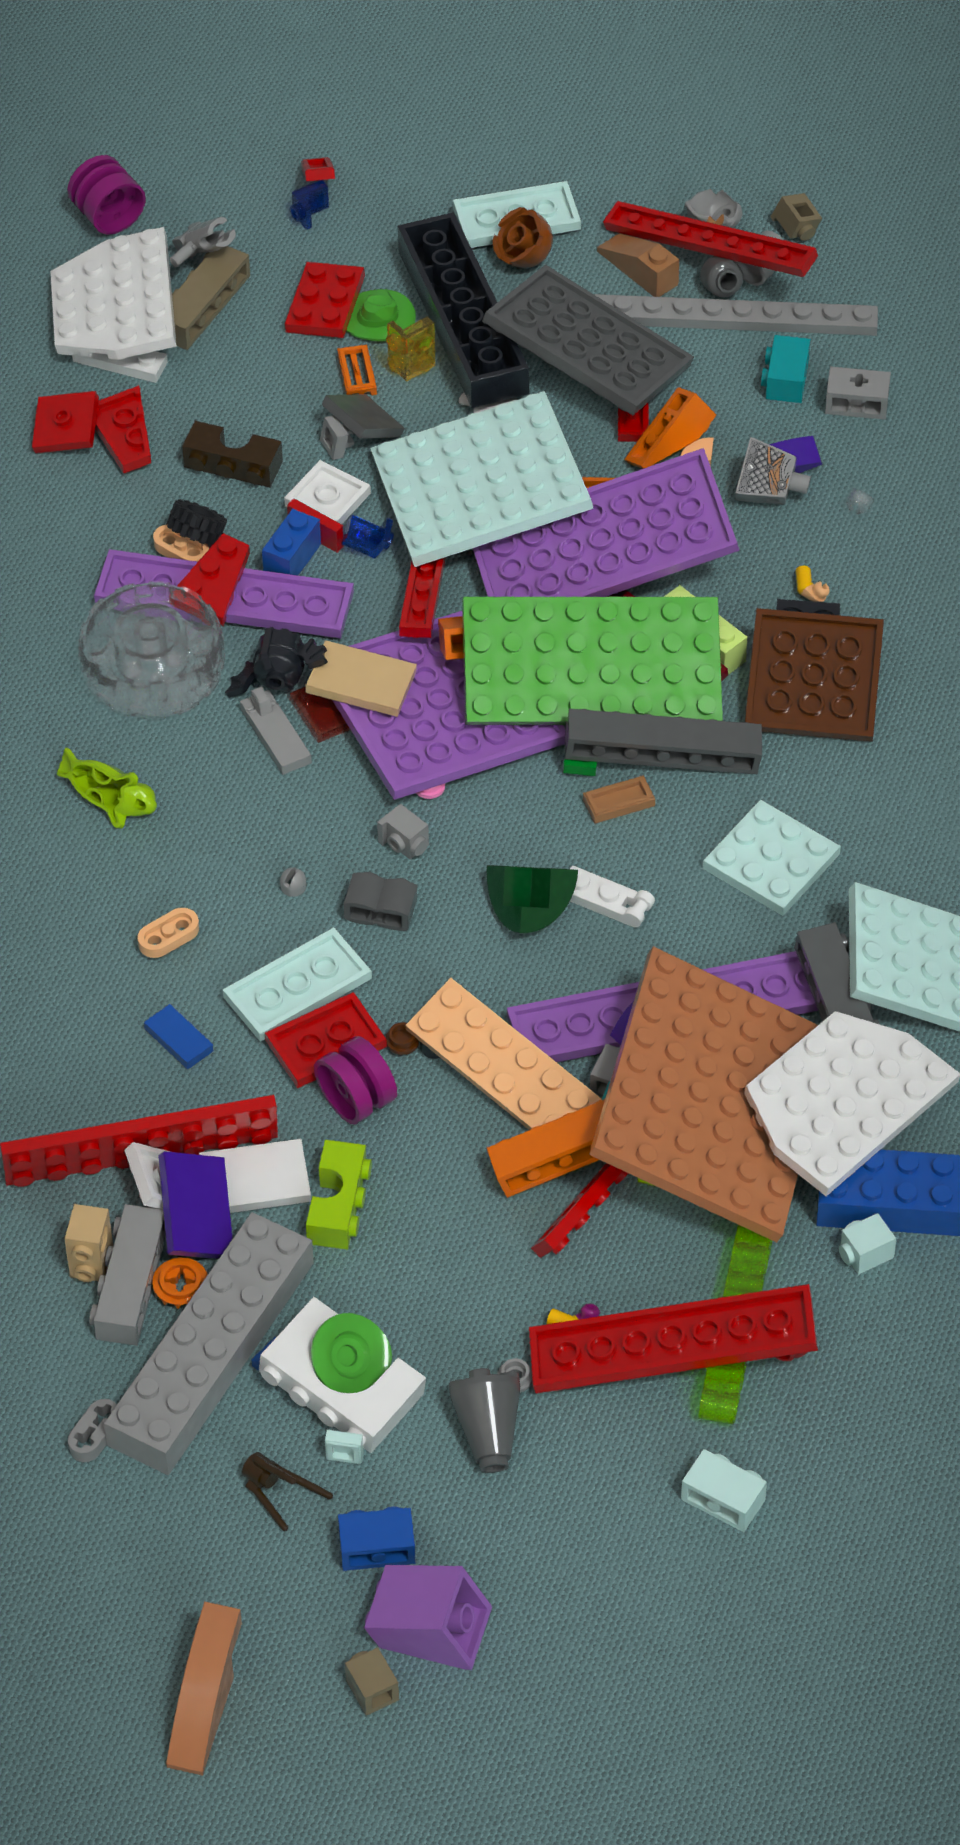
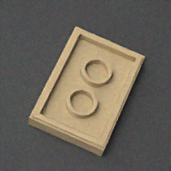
M325 640L323 645L327 648L325 658L328 663L313 668L306 684L305 693L398 717L416 674L417 664Z

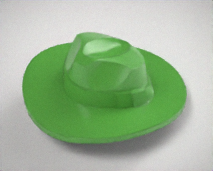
M387 289L365 291L358 295L346 332L354 337L370 341L398 340L406 337L413 330L416 320L415 309L410 300L397 291Z
M342 1313L327 1319L316 1331L311 1344V1362L317 1377L325 1386L341 1393H357L371 1387L391 1366L392 1351L386 1335L374 1322L358 1314Z

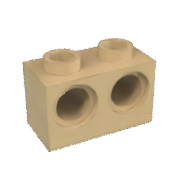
M74 1204L65 1235V1246L71 1278H77L83 1282H99L100 1275H106L108 1269L105 1266L106 1252L108 1246H113L109 1209Z

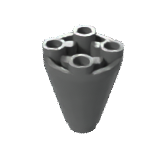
M480 1368L469 1371V1378L449 1382L450 1399L474 1460L479 1464L481 1472H500L509 1467L508 1461L511 1459L521 1388L518 1372L509 1371L501 1374H490L489 1369Z

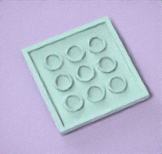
M854 882L849 888L850 997L960 1032V916Z

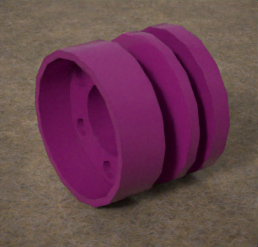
M99 155L86 160L75 170L67 187L68 197L73 204L86 216L98 232L106 235L117 234L130 227L141 215L146 203L145 192L114 157L109 155Z

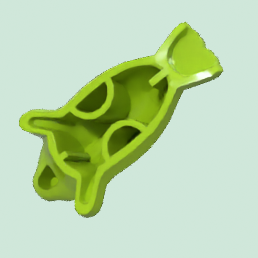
M65 747L57 775L68 778L82 797L104 809L115 828L122 829L127 816L149 815L156 810L157 803L154 791L147 784L139 783L138 776L134 772L125 774L120 769L95 760H77L72 751Z

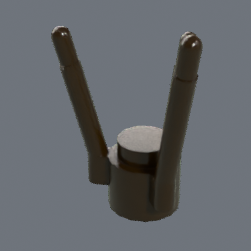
M260 1452L252 1454L243 1465L242 1475L248 1479L245 1487L255 1494L283 1531L288 1530V1525L263 1493L262 1487L269 1489L280 1478L290 1484L297 1483L329 1500L333 1498L331 1492L281 1467Z

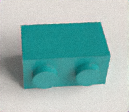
M774 335L773 346H767L765 365H769V369L763 368L761 386L766 387V399L802 403L809 364L811 339Z

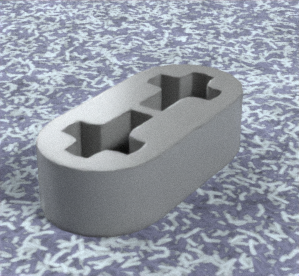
M109 1399L95 1401L68 1436L69 1452L76 1461L90 1462L96 1459L107 1445L104 1427L107 1418H104L99 1424L98 1415L104 1417L107 1413L111 1414L117 1405L114 1401ZM90 1437L91 1446L84 1445L82 1448L78 1447V1442L85 1443Z

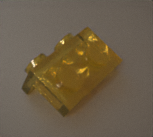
M428 316L405 329H402L393 320L387 323V363L392 372L398 373L407 382L435 366V323Z

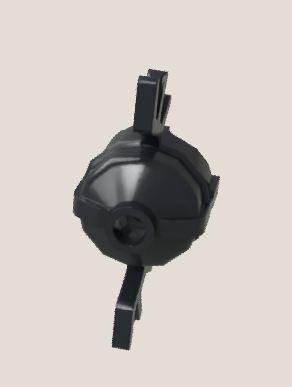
M273 627L265 629V634L259 638L253 662L246 661L242 672L230 678L231 686L225 693L229 698L245 693L255 678L266 688L277 691L282 690L284 692L293 690L294 686L299 682L305 664L309 669H313L328 663L325 658L327 648L323 644L317 646L313 638H310L304 644L298 633H292L288 629L275 630Z

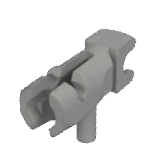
M225 217L214 218L202 223L200 221L192 223L188 226V230L172 240L178 251L169 260L174 267H178L186 259L193 258L197 253L218 251L234 240L236 236L235 230H228L226 233L223 230L213 232L214 227L227 221Z

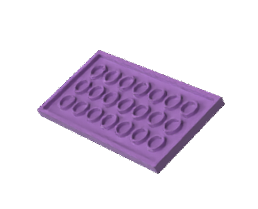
M704 448L587 488L594 509L473 548L488 597H606L740 551Z

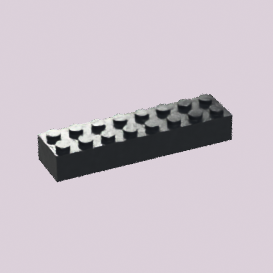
M452 212L398 225L399 254L471 408L530 394L529 367L518 344L504 334L496 332L491 326L483 322L486 311L498 302L455 213Z

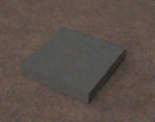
M366 394L326 395L322 402L324 408L360 439L401 437L405 429Z

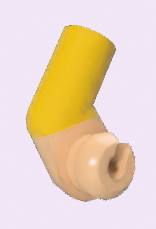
M805 565L797 567L795 570L797 592L812 602L825 601L830 592L829 586L826 583L822 586L821 581L816 582V584L812 583L810 567Z

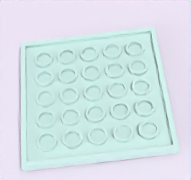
M545 391L530 394L525 398L503 403L497 407L479 413H472L467 417L442 423L439 426L421 432H414L409 436L384 442L370 448L414 567L594 509L590 495Z

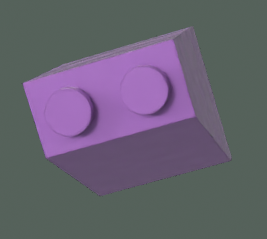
M385 1565L381 1579L376 1585V1594L371 1609L365 1618L364 1629L379 1648L464 1670H472L492 1606L463 1566Z

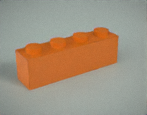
M605 1099L487 1147L495 1175L506 1197H511L598 1161L599 1159L589 1155Z

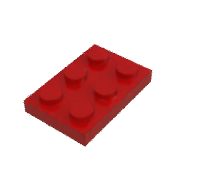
M306 262L285 321L286 333L344 338L365 278L364 267Z
M354 992L265 1032L266 1043L297 1089L317 1080L314 1073V1064L318 1059L329 1052L339 1053L340 1046L355 1036H360L369 1041L377 1051L387 1047L385 1036Z

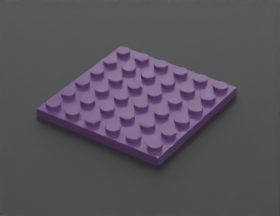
M462 611L452 613L440 618L459 617L462 616ZM440 618L434 620L431 638L400 637L398 630L349 646L417 664L416 674L398 717L333 700L394 800L565 744V728L563 725H465L464 658L445 660L440 650L438 619Z

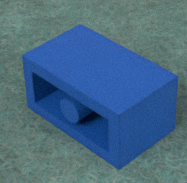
M292 509L262 549L263 571L298 576L321 545L320 519Z
M393 1506L379 1511L365 1512L353 1510L347 1514H338L343 1571L385 1567V1565L416 1564L411 1508Z

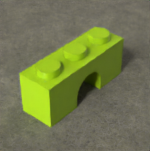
M325 1139L319 1164L320 1187L334 1189L339 1193L328 1198L312 1196L306 1222V1236L312 1240L313 1245L348 1250L351 1236L357 1237L360 1218L356 1216L357 1208L364 1207L366 1188L362 1187L364 1179H370L372 1159L366 1158V1145Z

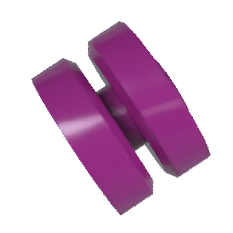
M355 1036L343 1043L339 1048V1053L329 1052L314 1064V1073L324 1097L334 1111L349 1124L357 1125L372 1114L373 1108L381 1109L397 1097V1086L387 1063L376 1048L360 1036Z

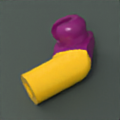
M585 1304L581 1308L580 1313L569 1315L553 1308L548 1315L546 1324L598 1317L600 1310L594 1304Z

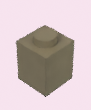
M378 1647L369 1652H358L349 1661L345 1662L346 1682L366 1716L399 1701V1682Z

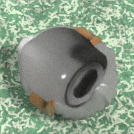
M711 189L698 192L691 200L685 202L687 216L705 222L734 228L743 216L741 205L727 195L724 190L717 194Z

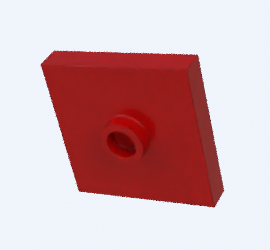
M90 391L38 397L32 441L34 452L44 453L92 448L99 402L97 392Z

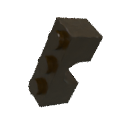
M196 420L182 445L183 462L186 468L271 488L283 463L282 441L252 434L250 441L245 446L229 448L225 446L224 427Z

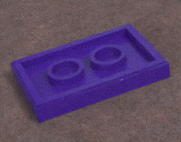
M162 1152L158 1155L167 1253L169 1255L219 1259L233 1239L225 1158Z

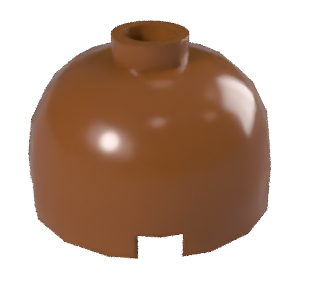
M524 207L514 209L505 215L498 224L501 227L498 236L494 234L493 249L497 257L518 269H527L539 265L546 259L553 244L552 230L547 220L532 209L527 210Z

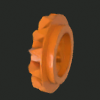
M179 1257L170 1259L161 1264L153 1275L152 1284L155 1297H159L164 1305L173 1304L179 1309L181 1305H186L207 1277V1271L199 1262L190 1258ZM181 1274H183L186 1285H184L183 1290L178 1291L176 1284Z

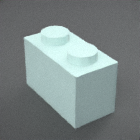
M703 1449L682 1480L681 1500L745 1532L766 1500L767 1481L763 1480L759 1474L752 1470H744L732 1464L725 1456L713 1454Z

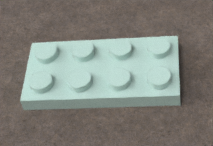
M567 181L453 200L454 213L471 248L492 245L494 234L498 236L501 229L498 226L501 219L510 211L519 207H524L527 210L532 209L542 215L550 225L552 234L581 230V220Z
M332 928L224 988L223 998L261 1042L265 1040V1032L320 1008L371 980L372 971L337 930Z

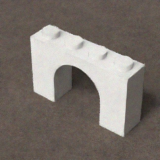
M313 1297L260 1355L259 1372L269 1384L273 1386L278 1385L288 1392L296 1404L302 1407L307 1406L314 1411L325 1425L329 1427L334 1426L341 1432L363 1434V1448L372 1453L422 1397L426 1377L400 1358H397L371 1387L361 1392L341 1393L325 1386L314 1372L311 1362V1344L318 1328L327 1319L338 1314Z

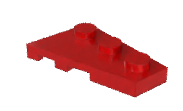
M140 386L99 400L95 430L123 474L151 464Z
M223 533L170 593L171 602L224 626L227 618L226 613L234 599L235 588L241 580L250 555L249 545Z

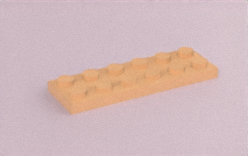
M452 978L405 1025L409 1033L529 1130L556 1120L567 1113H573L590 1106L602 1099Z

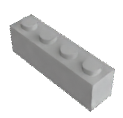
M125 1204L122 1217H116L114 1222L113 1237L116 1239L114 1246H108L105 1266L108 1269L106 1275H100L97 1289L100 1299L98 1304L92 1305L89 1323L95 1327L96 1340L138 1346L153 1288V1275L160 1262L166 1232L164 1211L162 1209Z

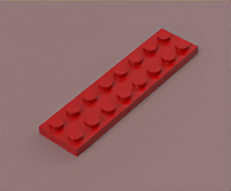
M269 1095L0 1143L6 1186L24 1187L36 1180L47 1178L52 1181H58L70 1174L81 1172L91 1175L100 1172L104 1168L115 1166L121 1169L130 1168L124 1150L132 1142L170 1152L196 1155L205 1150L236 1148L239 1144L251 1142L257 1145L265 1144L273 1138H278L277 1105L275 1096Z
M809 1284L529 1327L532 1380L535 1393L818 1351L812 1294Z

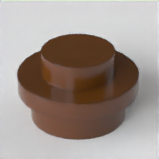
M405 1022L394 1024L386 1034L387 1048L398 1055L410 1054L419 1046V1040L406 1030L405 1025L407 1023Z

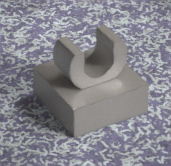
M335 416L324 417L320 441L332 460L344 458L345 449L353 446L355 443L350 434L354 433L344 424H341Z

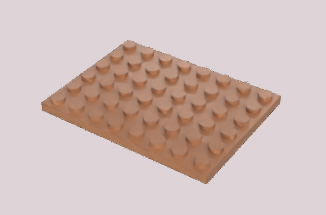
M653 946L647 954L589 1155L777 1243L784 1233L798 1174L773 1154L769 1146V1137L764 1127H760L756 1119V1112L750 1107L744 1092L747 1084L818 1025Z

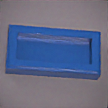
M171 1004L144 1022V1029L187 1070L214 1051L213 1044Z

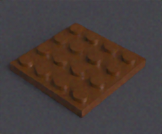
M756 608L745 722L762 724V732L873 742L884 619Z

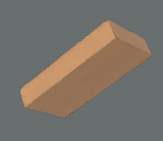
M644 775L583 793V801L594 824L655 806V797Z

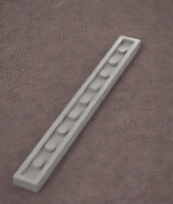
M594 294L644 326L877 336L878 306Z

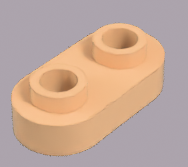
M167 525L158 527L153 534L155 550L168 558L198 562L209 550L208 544H201L196 540L192 541L188 537L184 538L180 536V533H175L172 529H169Z
M177 908L144 926L138 933L140 952L150 958H159L194 939L199 932L197 914L188 908Z

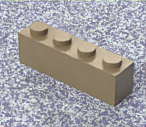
M229 246L218 251L207 252L200 265L189 273L187 280L182 286L174 290L172 300L176 346L188 350L250 277L249 254Z

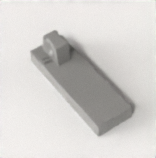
M262 686L251 690V697L241 700L240 708L282 775L311 764V754L279 704L275 701L269 690L264 691Z

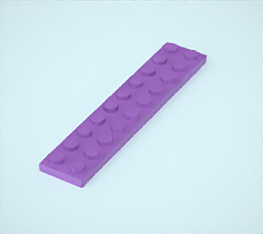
M796 951L702 969L796 1015L818 1011ZM639 982L508 1007L507 1019L509 1025L555 1062L601 1054L605 1044L621 1047L610 1034L623 1012L634 1001Z

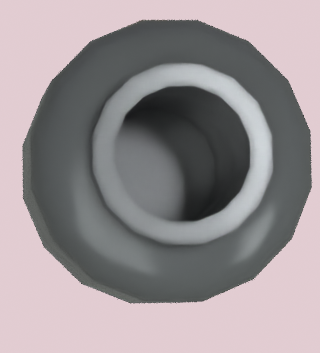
M713 256L708 258L700 270V280L706 290L717 297L724 298L734 295L740 289L743 283V273L740 266L733 260Z

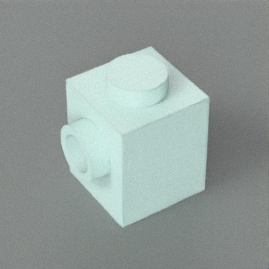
M877 1213L862 1221H853L842 1230L839 1253L843 1261L847 1265L851 1264L859 1275L893 1259L896 1238Z

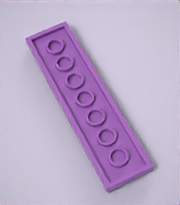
M108 550L94 594L95 604L209 620L171 602L170 593L196 565L197 561ZM245 568L241 580L235 588L232 605H229L225 622L263 628L273 627L277 630L284 628L292 632L341 638L354 593V583Z

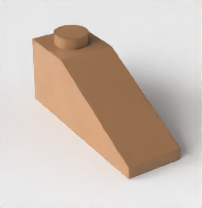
M617 234L597 247L598 253L653 297H660L678 286L679 259L659 243Z

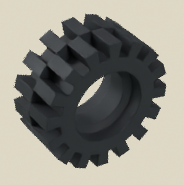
M178 499L173 504L166 525L173 532L180 533V536L184 538L188 537L192 541L196 540L201 544L206 543L212 546L223 534L227 519L222 514H217V511L209 510V507L200 506L198 503H191L188 500Z

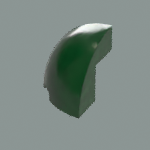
M487 865L488 893L498 919L506 928L516 933H530L547 927L563 913L569 904L576 887L578 870Z

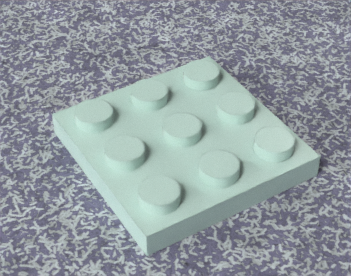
M760 800L703 860V869L784 916L840 855L841 846Z

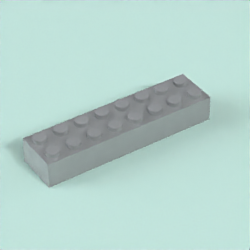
M251 1212L105 1421L107 1446L169 1476L314 1264L311 1239Z

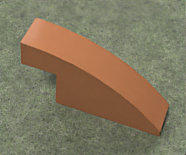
M204 1601L178 1698L166 1762L167 1768L202 1776L204 1774L234 1679L232 1653L242 1625L240 1609Z

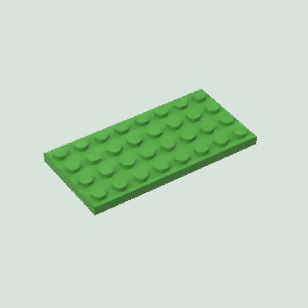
M463 597L465 725H566L569 709L616 711L630 714H651L654 716L723 721L718 597Z

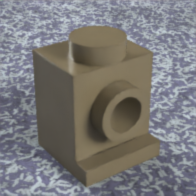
M805 193L782 196L771 215V219L781 224L790 239L799 237L801 241L812 238L822 220V217Z

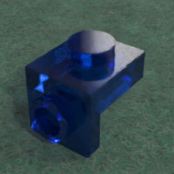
M323 180L292 192L291 215L296 222H300L308 230L312 228L311 215L329 208L328 186Z
M351 515L346 524L342 545L376 559L383 549L387 550L393 541L394 533L391 532L393 520L386 518L381 526H377L355 515Z

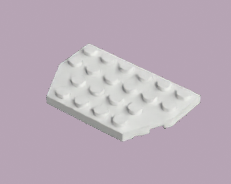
M164 227L147 229L143 232L108 239L50 271L54 341L58 354H78L83 357H91L93 353L107 354L109 359L119 360L176 347L168 244Z
M835 1011L747 1084L744 1094L750 1107L756 1112V1119L760 1127H764L769 1137V1146L773 1154L827 1196L959 1082L960 1073L909 1033Z

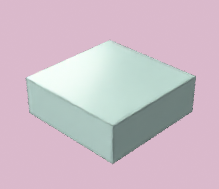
M327 1430L325 1437L326 1459L361 1464L364 1454L363 1434Z

